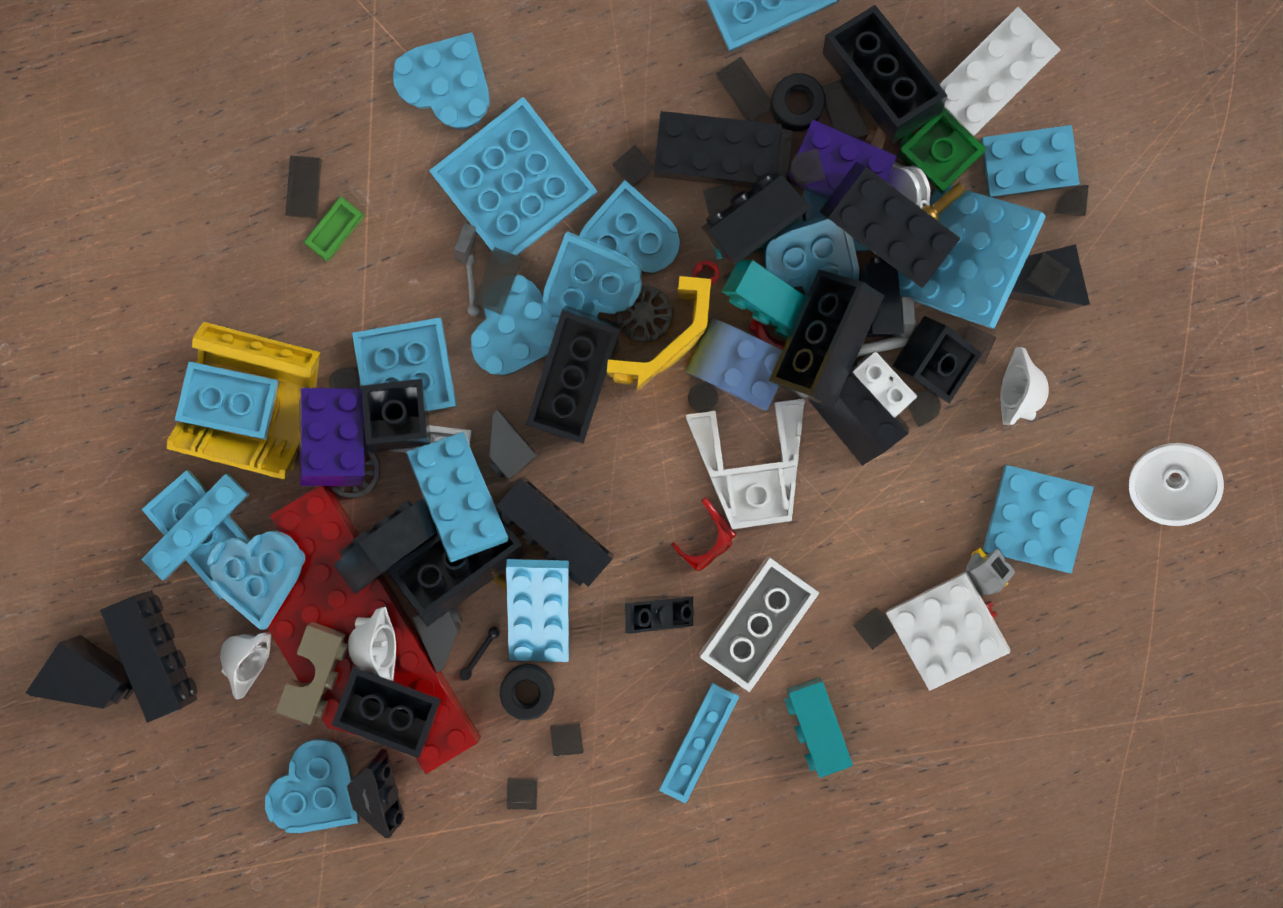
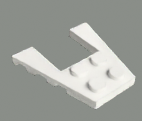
M804 399L774 403L782 462L726 470L723 468L716 411L686 415V420L731 529L792 521Z

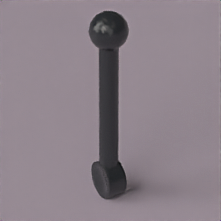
M497 627L489 629V635L467 668H463L460 671V677L463 680L471 678L473 668L491 641L499 636L500 631Z

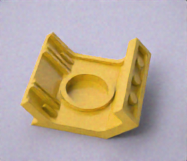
M679 276L676 299L694 301L692 325L650 362L608 360L607 373L610 377H613L615 383L633 384V379H638L637 389L639 391L658 373L665 371L676 363L695 345L707 328L711 279Z
M203 322L192 339V348L198 349L197 363L275 379L280 382L267 439L264 440L178 422L167 439V449L285 480L289 470L294 469L300 447L299 399L301 388H316L320 352Z

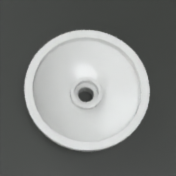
M1168 443L1150 449L1136 461L1129 476V493L1135 507L1150 520L1169 526L1189 525L1204 519L1217 507L1224 490L1223 474L1216 460L1203 449L1185 443ZM1172 473L1180 474L1177 478H1173L1170 475Z

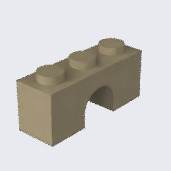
M315 622L307 625L297 655L305 657L313 663L315 677L310 683H303L294 679L287 682L276 713L309 725L316 721L317 718L321 719L328 704V701L324 700L327 689H333L338 677V672L334 671L338 660L343 661L348 649V644L345 643L347 634Z

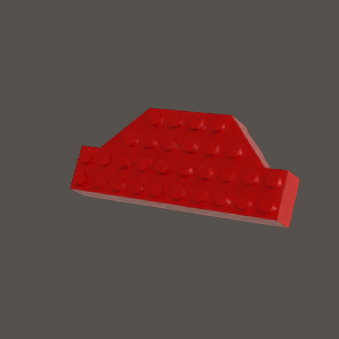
M318 486L271 514L270 517L279 532L290 536L305 554V562L301 567L296 583L267 628L298 681L310 683L315 677L313 663L309 659L297 655L308 624L315 622L347 634L345 643L348 644L349 636L356 629L355 621L358 617L371 618L376 609L386 607L396 638V660L393 681L441 699L425 749L421 756L416 758L425 775L476 745L481 736L441 671L436 673L419 633L384 575H381L355 594L333 566L342 558L339 552L352 543V540L359 535L333 490L329 486ZM347 649L343 661L338 660L334 671L338 672V677L333 689H327L324 700L328 701V704L321 719L329 729L353 734L332 726L354 666L357 667Z

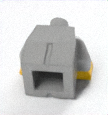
M980 547L972 552L966 566V571L980 596L999 593L1003 587L1009 584L1008 581L1015 574L1014 569L1008 562L1004 561L1005 558L998 549L986 555Z

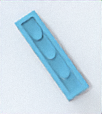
M225 474L141 560L162 581L166 580L250 494L230 474Z
M713 682L711 683L659 787V791L685 804L687 803L739 699V695Z

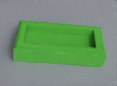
M340 196L303 243L325 261L329 262L364 219L365 215Z

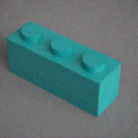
M741 260L737 263L721 291L730 297L729 302L740 309L747 308L753 312L752 317L765 325H772L776 328L775 333L784 339H788L806 299V296L753 260Z
M818 677L787 688L789 697L784 698L789 715L796 714L799 725L794 726L800 744L806 742L809 753L804 756L810 772L816 770L819 778L852 767L853 763L822 679Z

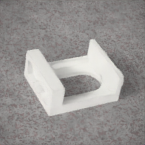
M876 351L865 355L857 362L858 367L852 372L894 418L917 398L915 393Z

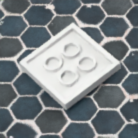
M967 571L888 609L886 612L929 691L1010 653L1007 642Z

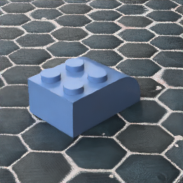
M711 318L685 373L759 409L767 411L779 387L770 382L769 379L782 350L729 324Z

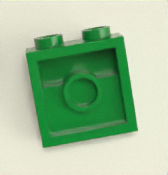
M944 108L940 115L922 125V128L915 135L911 132L899 143L901 149L898 156L908 166L920 168L928 181L943 194L985 153L986 148Z

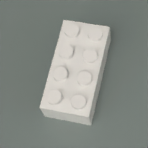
M1017 7L939 84L948 95L944 108L974 136L1061 49Z
M767 556L699 652L700 658L750 692L819 595V592Z

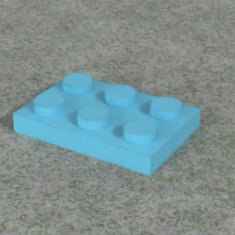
M1072 125L987 136L980 139L981 144L986 148L983 154L988 197H1002L1080 185Z
M188 361L175 421L266 440L280 382L275 379Z

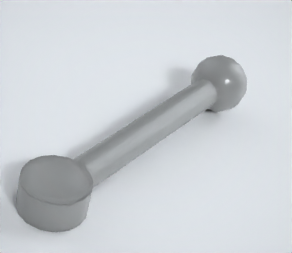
M472 254L469 255L465 264L467 266L470 306L467 311L469 315L476 316L479 313V307L475 301L472 267L475 263V258Z

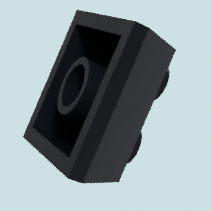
M924 316L892 367L950 404L982 353L948 326Z
M422 379L361 386L366 446L371 452L422 447L431 443L429 416Z

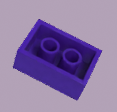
M812 120L786 180L790 184L828 200L856 161L887 181L897 156Z
M301 388L299 399L300 486H362L365 473L364 420L361 389Z

